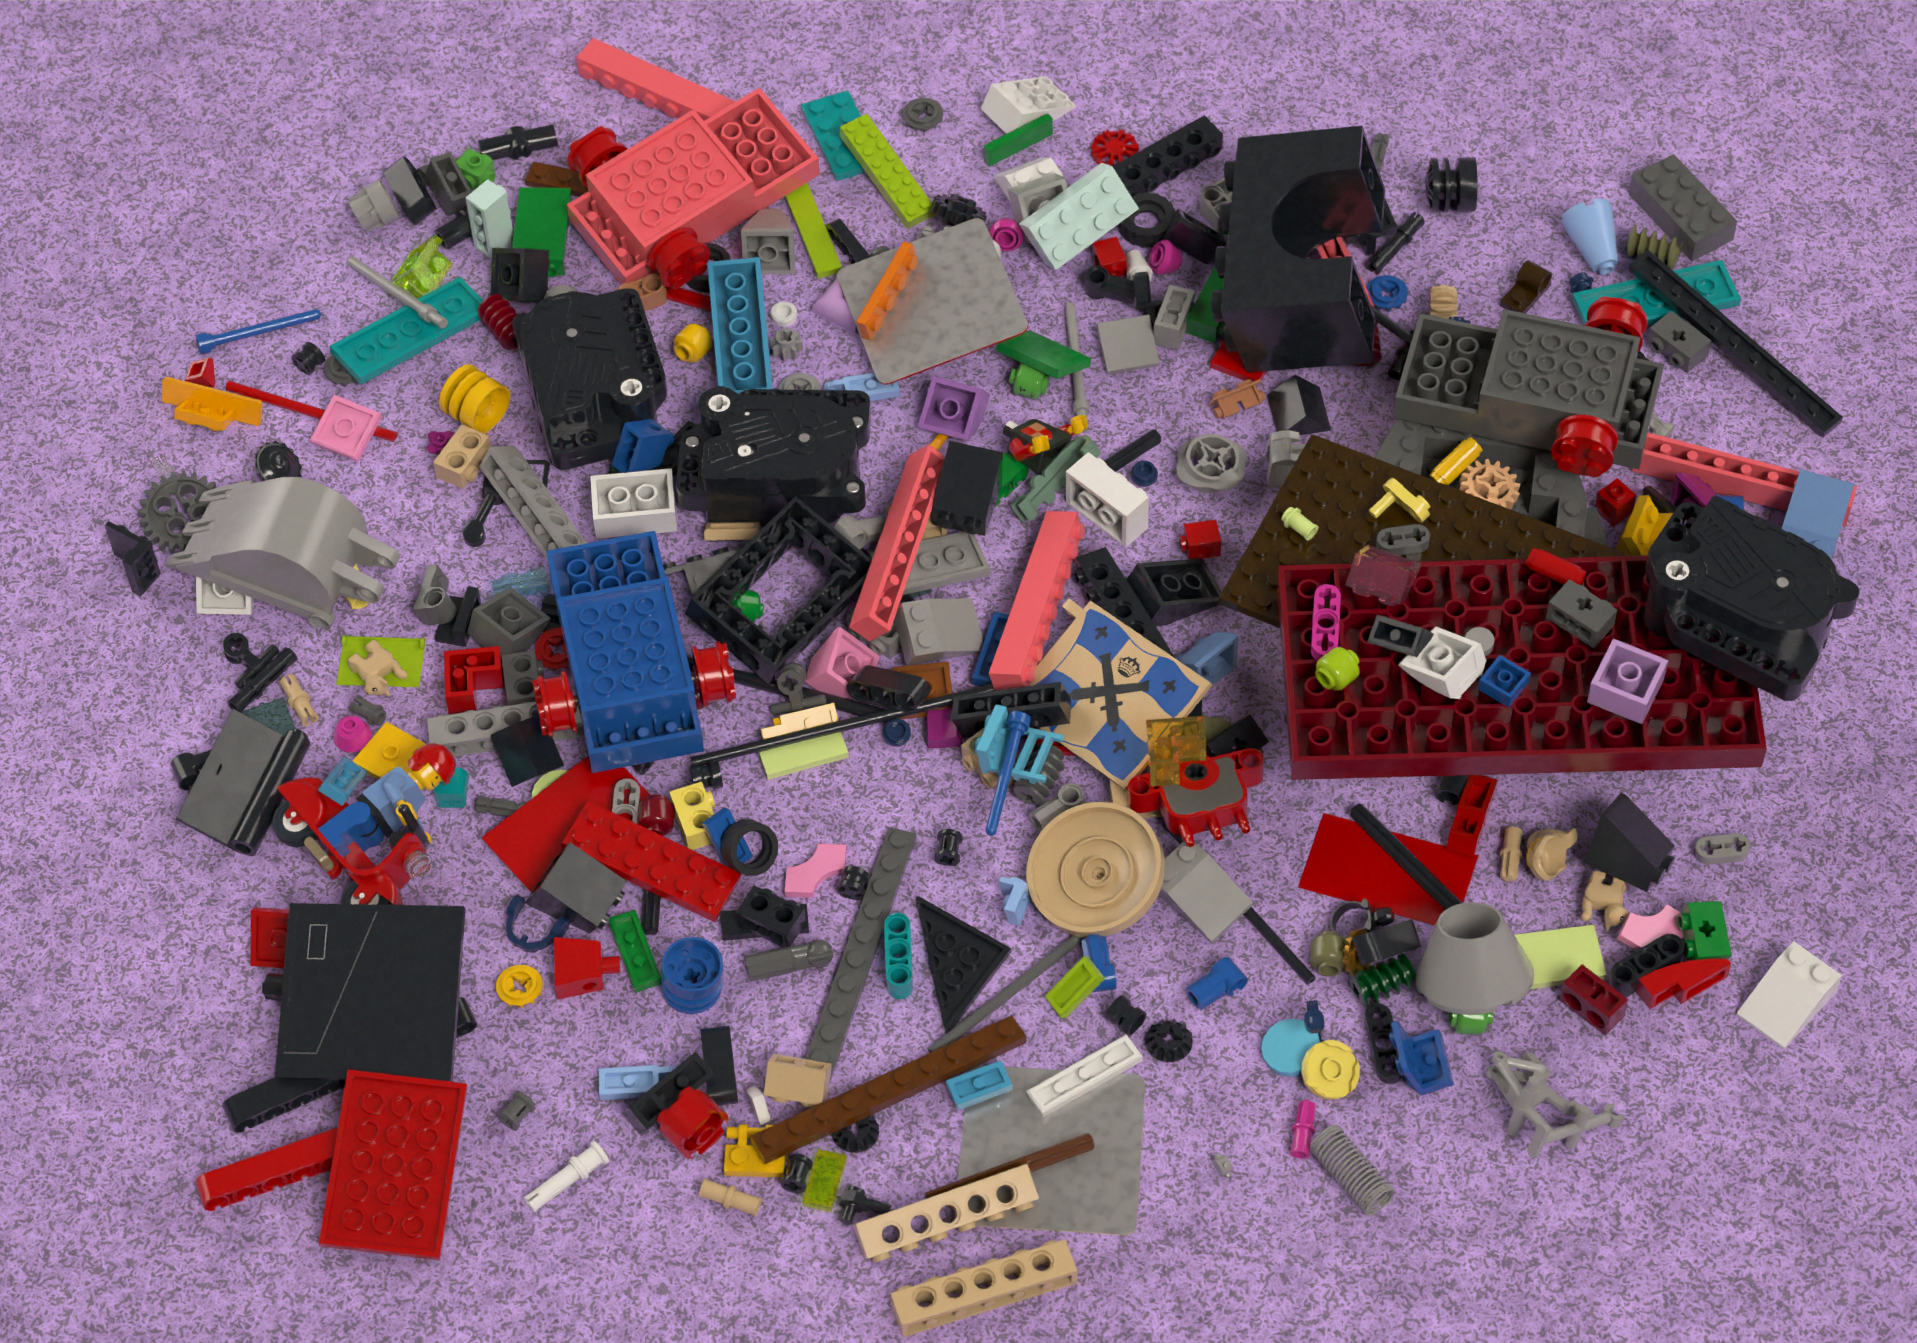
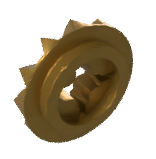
M1363 929L1350 931L1349 937L1344 940L1345 948L1342 950L1344 952L1342 962L1345 963V971L1354 976L1356 971L1363 970L1365 972L1366 968L1370 965L1369 963L1361 966L1352 937L1368 933Z

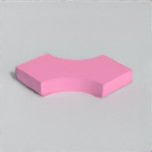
M817 844L814 855L808 861L798 866L787 867L785 897L814 898L815 891L821 882L831 876L842 873L846 863V845Z
M1667 904L1658 914L1653 916H1640L1630 912L1623 923L1617 939L1635 950L1641 949L1666 934H1675L1683 939V932L1679 930L1677 924V917L1680 912Z

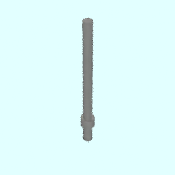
M350 256L347 259V265L418 312L420 318L426 322H433L440 328L447 326L448 320L438 314L437 310L430 304H423L354 256Z
M1069 302L1065 304L1069 348L1080 353L1076 308L1074 303ZM1080 370L1072 373L1075 397L1073 412L1075 416L1085 415L1088 423L1089 402L1085 399L1083 372ZM1089 426L1086 429H1084L1083 432H1087L1089 430Z

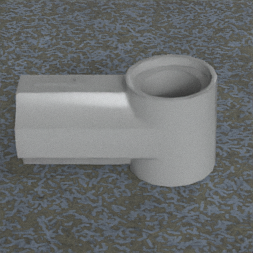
M847 515L837 521L834 529L858 549H861L867 542L880 539L887 518L885 516L856 520L853 516Z
M1073 783L1063 785L1059 789L1057 796L1029 813V819L1034 828L1040 833L1059 814L1078 806L1081 800L1084 801L1083 790Z

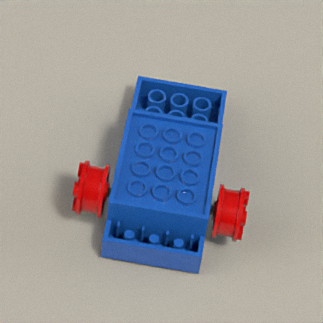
M650 531L546 551L549 574L575 695H573L572 690L569 688L566 671H561V676L543 679L542 675L537 676V679L532 680L542 735H548L550 738L553 737L554 732L569 729L576 733L577 726L574 712H576L575 706H578L592 773L704 752L702 730L696 708L693 684L696 685L699 691L703 708L708 707L709 702L719 700L731 703L732 699H736L733 669L728 663L729 654L726 643L721 644L718 641L715 642V647L699 650L696 646L691 647L694 666L692 667L693 672L690 673L669 578L665 575L656 532Z

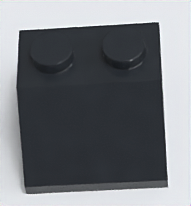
M492 248L490 296L500 294L502 299L517 302H540L543 300L547 293L546 291H549V250Z

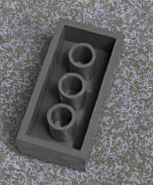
M1675 154L1632 175L1629 195L1671 240L1677 237V246L1684 242L1682 252L1691 262L1734 240L1737 220Z

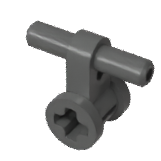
M788 663L783 667L778 677L777 685L782 693L789 695L790 701L772 704L771 713L773 715L797 712L827 704L824 694L804 698L802 686L806 679V671L802 665Z

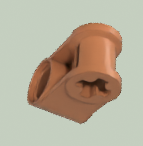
M649 274L641 279L624 283L616 289L632 288L638 291L645 311L664 305L668 299L666 297V286L661 282L659 274Z

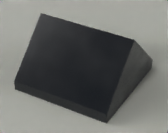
M1179 208L1175 211L1163 238L1205 264H1209L1215 258L1218 246L1226 245L1222 234Z
M1294 374L1267 394L1276 432L1289 430L1299 432V435L1331 431L1319 386Z
M539 715L514 723L490 735L511 787L564 766L553 737L549 738L548 735H542Z

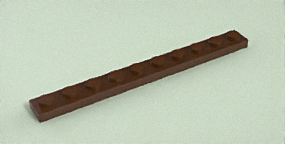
M1011 1015L751 1135V1144L763 1163H770L1027 1043V1036Z

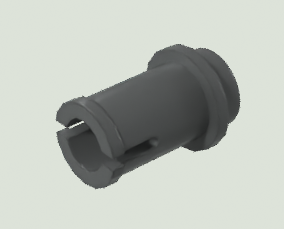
M360 696L354 698L359 703L358 705L351 701L349 710L366 719L371 726H379L384 722L386 711H384L383 706L373 705Z

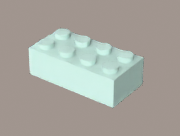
M1101 163L1020 222L1019 225L1045 265L1057 270L1139 208L1113 167Z

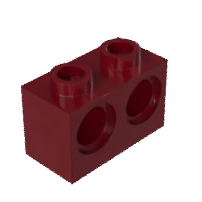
M1583 964L1563 982L1560 1001L1604 1035H1607L1625 1017L1628 999Z

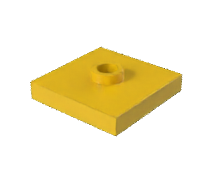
M385 722L353 759V762L367 771L366 774L377 780L396 767H401L407 773L408 759L413 756V752L416 749L421 748L426 743Z

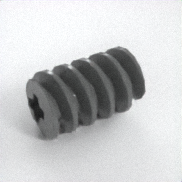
M1038 743L1035 746L1034 752L1030 755L1024 771H1031L1042 743ZM1053 745L1051 746L1040 772L1041 775H1046L1045 783L1036 782L1031 784L1029 780L1020 778L1014 784V794L1022 801L1036 807L1045 804V798L1050 795L1049 789L1054 788L1055 781L1060 777L1059 772L1065 768L1062 761L1064 759L1062 751Z

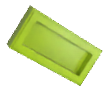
M1083 956L1045 995V998L1061 1018H1066L1094 991L1105 977L1089 957Z

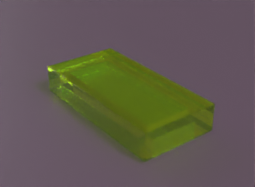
M818 1149L802 1201L803 1206L828 1212L833 1211L848 1161L847 1155Z

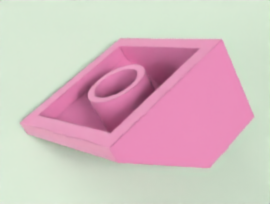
M838 627L811 658L805 682L818 691L855 700L847 691L848 682L863 666L871 665L877 667L880 656L847 631Z

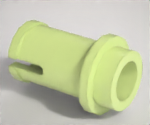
M1288 508L1281 518L1284 526L1287 528L1291 527L1307 541L1312 539L1319 527L1300 514L1301 510L1299 508Z

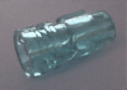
M545 566L535 568L536 571L528 569L527 573L519 574V572L501 575V579L492 580L494 596L509 587L513 588L523 597L530 594L533 597L538 596L537 593L539 592L541 594L551 593Z

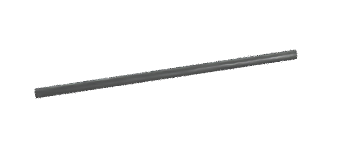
M1074 935L1069 937L928 1048L929 1053L960 1039L1081 944V940L1085 939V937Z

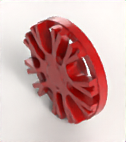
M1109 129L1102 131L1101 135L1098 134L1094 138L1091 146V156L1097 165L1104 163L1114 166L1116 165L1114 160H1118L1120 163L1124 160V156L1130 157L1139 152V144L1135 140V136L1130 132L1127 134L1125 130L1121 131V129L1110 132ZM1108 157L1109 161L1105 163L1102 159Z

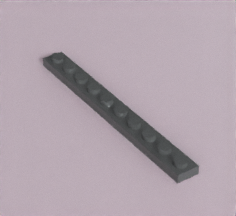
M892 827L888 828L806 1056L808 1060L832 1064L830 1081L882 938L885 919L890 915L916 842V833Z

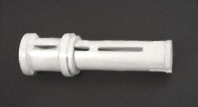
M592 1141L590 1147L580 1155L569 1158V1165L531 1193L523 1197L525 1203L532 1207L531 1210L534 1213L537 1212L538 1209L577 1180H586L589 1178V1173L602 1164L607 1165L609 1159L597 1142Z

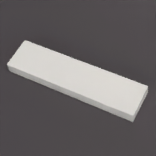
M1124 1035L1027 1090V1097L1041 1117L1044 1118L1143 1061V1056L1129 1037Z

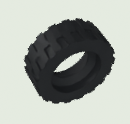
M1150 192L1137 193L1132 198L1139 209L1119 223L1120 234L1131 245H1137L1140 248H1153L1156 243L1164 240L1163 238L1176 210L1173 208L1172 202H1169L1164 196L1162 197L1157 193L1153 194ZM1150 212L1160 218V223L1152 228H1143L1137 226L1134 219L1140 213Z

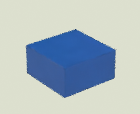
M1499 655L1481 677L1478 690L1509 708L1528 685L1531 673Z

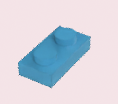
M1001 1060L946 1081V1087L957 1111L1013 1090L1011 1080Z

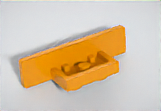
M165 377L162 380V402L178 406L174 410V419L184 421L189 425L197 424L209 427L213 431H224L234 421L259 426L262 423L261 400L170 377Z

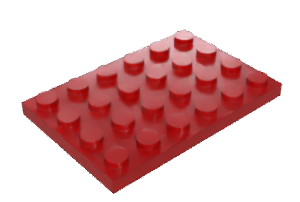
M348 1070L319 1238L320 1247L441 1261L467 1095V1083Z

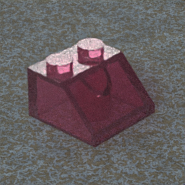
M1367 545L1355 553L1345 585L1353 588L1352 592L1366 597L1371 594L1380 597L1379 601L1389 606L1400 605L1406 600L1422 564Z

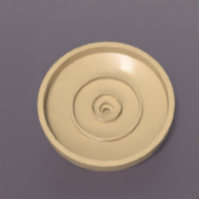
M1110 802L1085 803L1059 814L1045 826L1036 838L1027 862L1026 877L1028 890L1041 914L1059 930L1070 935L1085 938L1093 934H1099L1103 937L1109 936L1132 926L1152 907L1163 884L1165 858L1162 846L1155 832L1135 811Z

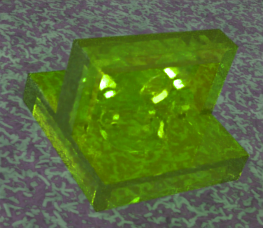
M434 234L411 250L391 282L401 289L405 288L417 299L437 289L453 265L450 260L437 250L443 240Z

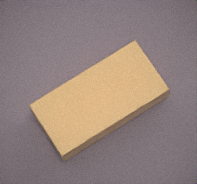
M707 523L704 530V540H751L761 531L760 523Z

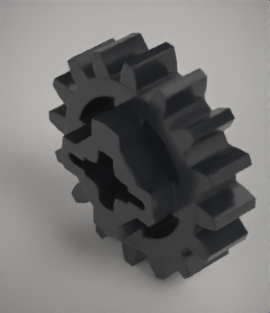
M953 193L950 197L946 194H943V196L938 194L934 197L931 205V212L936 213L937 217H941V221L946 225L955 226L975 218L982 219L984 222L987 219V213L982 211L981 207H976L977 203L974 200L964 198L958 194Z

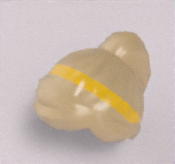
M1571 828L1569 831L1546 829L1530 835L1526 842V862L1536 878L1549 881L1556 878L1560 872L1567 868L1565 864L1566 850L1574 845L1578 839L1575 828Z

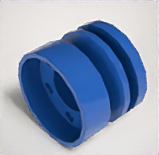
M688 937L672 943L665 951L661 967V990L663 998L670 1007L678 1012L691 1015L710 1009L718 1001L722 991L724 964L722 954L717 947L706 939Z

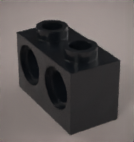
M753 885L736 911L738 927L781 947H791L806 924L805 910L798 902L794 900L787 901L777 896L772 890L767 888L761 889ZM757 908H765V909L762 910V911H756V910H755V909H757ZM785 919L790 920L789 922H786V923L780 922V921L785 920Z

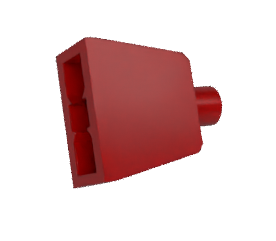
M554 938V980L557 999L604 990V974L621 973L620 956L603 957L600 941Z

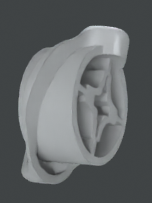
M1205 434L1187 441L1181 447L1176 474L1183 484L1193 487L1197 491L1202 493H1218L1232 489L1242 481L1247 455L1244 448L1238 443L1230 441L1221 435ZM1197 457L1198 464L1194 466L1191 460ZM1229 462L1232 468L1226 471L1225 463Z

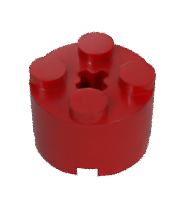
M691 1087L685 1088L679 1094L678 1100L670 1108L663 1110L657 1118V1122L660 1124L661 1135L687 1159H693L691 1154L695 1152L702 1155L713 1146L724 1133V1130L721 1128L723 1121L728 1124L729 1120L728 1114L704 1091L694 1090Z

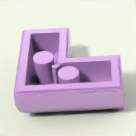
M836 278L813 304L812 312L856 334L858 332L857 326L838 278Z

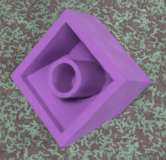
M932 376L918 428L969 441L983 420L990 394L977 387Z

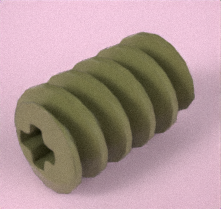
M1634 224L1628 235L1625 251L1627 250L1629 258H1633L1636 253L1638 258L1649 250L1663 263L1666 264L1667 262V266L1673 270L1680 258L1684 242L1677 246V237H1674L1668 243L1667 234H1664L1658 240L1657 231L1655 230L1650 236H1647V228L1645 227L1640 233H1637V225Z

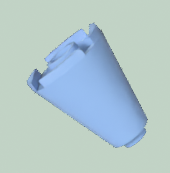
M1597 198L1592 199L1594 204L1585 206V203L1581 202L1569 208L1562 215L1563 221L1561 222L1593 272L1606 275L1614 271V267L1618 264L1613 209L1610 201Z

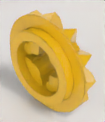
M515 965L507 968L499 975L496 982V991L500 1001H504L509 1007L514 1005L523 1008L526 1004H534L535 999L541 996L543 981L541 975L537 970L527 965ZM514 981L520 985L525 984L526 992L514 991Z

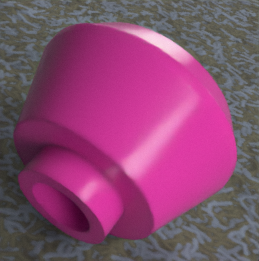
M1001 218L989 229L991 238L999 244L1001 251H1014L1023 243L1024 232L1018 222L1012 218Z
M1168 240L1156 243L1149 255V266L1153 273L1156 275L1174 273L1182 265L1181 252Z
M347 716L339 721L334 731L333 739L335 745L340 750L353 753L361 751L372 739V732L369 725L359 717Z

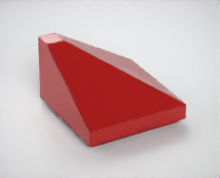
M208 357L191 362L184 381L214 388L215 372L213 358Z

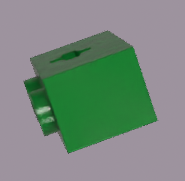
M1721 901L1688 902L1677 917L1678 928L1683 932L1684 957L1688 958V961L1701 959L1729 960L1732 953Z

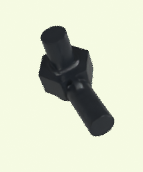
M849 1186L848 1189L844 1190L839 1204L844 1208L840 1222L845 1225H851L856 1212L862 1213V1211L867 1212L870 1210L878 1214L890 1212L892 1205L875 1199H869L865 1196L863 1189Z

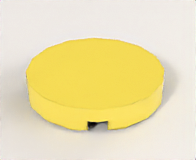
M1326 1040L1314 1044L1306 1052L1302 1060L1301 1074L1305 1085L1314 1095L1321 1099L1335 1100L1344 1097L1355 1089L1359 1081L1360 1065L1358 1059H1355L1351 1048L1340 1041Z

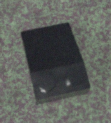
M1203 558L1137 563L1126 579L1155 626H1165L1219 605V596L1222 593Z

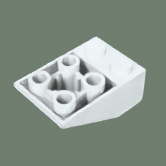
M1041 76L991 84L981 110L1007 134L1047 113L1054 121L1076 108V105L1053 84L1051 79Z

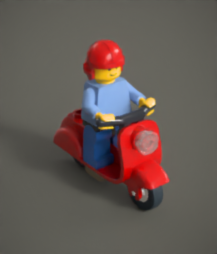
M437 743L425 744L421 748L416 749L413 752V756L408 759L407 773L401 767L394 768L365 789L356 798L357 802L351 805L345 802L342 806L320 792L319 788L323 782L319 778H298L286 782L276 788L285 801L275 811L273 829L279 840L287 846L296 848L306 846L331 880L336 879L342 870L353 882L343 891L340 899L341 904L403 905L400 890L412 877L426 875L432 863V857L425 850L429 842L432 844V838L427 832L423 831L424 827L418 818V809L426 801L421 790L432 791L440 783L445 786L448 785L455 774V758L444 745ZM403 825H406L402 831H398ZM385 836L387 839L389 838L392 851L376 866L364 852L370 847L379 845ZM316 839L320 842V844L325 848V850H326L331 856H328V855L324 852V850H323V849L318 845V843L315 841Z

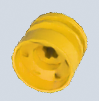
M465 364L453 372L445 382L439 397L440 410L451 416L454 420L486 434L504 417L510 403V390L494 378H489L486 373L480 371L474 365Z

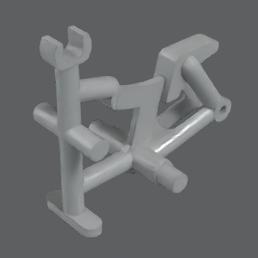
M1495 1052L1492 1062L1496 1066H1489L1486 1071V1076L1495 1081L1513 1109L1507 1133L1511 1136H1517L1526 1118L1536 1128L1527 1149L1528 1155L1531 1158L1539 1156L1545 1144L1566 1137L1565 1145L1570 1149H1574L1582 1132L1606 1124L1611 1128H1618L1625 1118L1623 1114L1618 1116L1612 1114L1615 1108L1614 1104H1606L1601 1114L1594 1115L1589 1107L1582 1106L1574 1100L1567 1101L1546 1084L1551 1072L1532 1052L1523 1053L1521 1059L1507 1057L1502 1052ZM1510 1067L1527 1070L1528 1073L1514 1071ZM1520 1082H1526V1084L1524 1085V1087L1522 1086V1084H1521ZM1546 1099L1559 1108L1563 1114L1573 1113L1576 1118L1573 1123L1553 1129L1534 1108Z

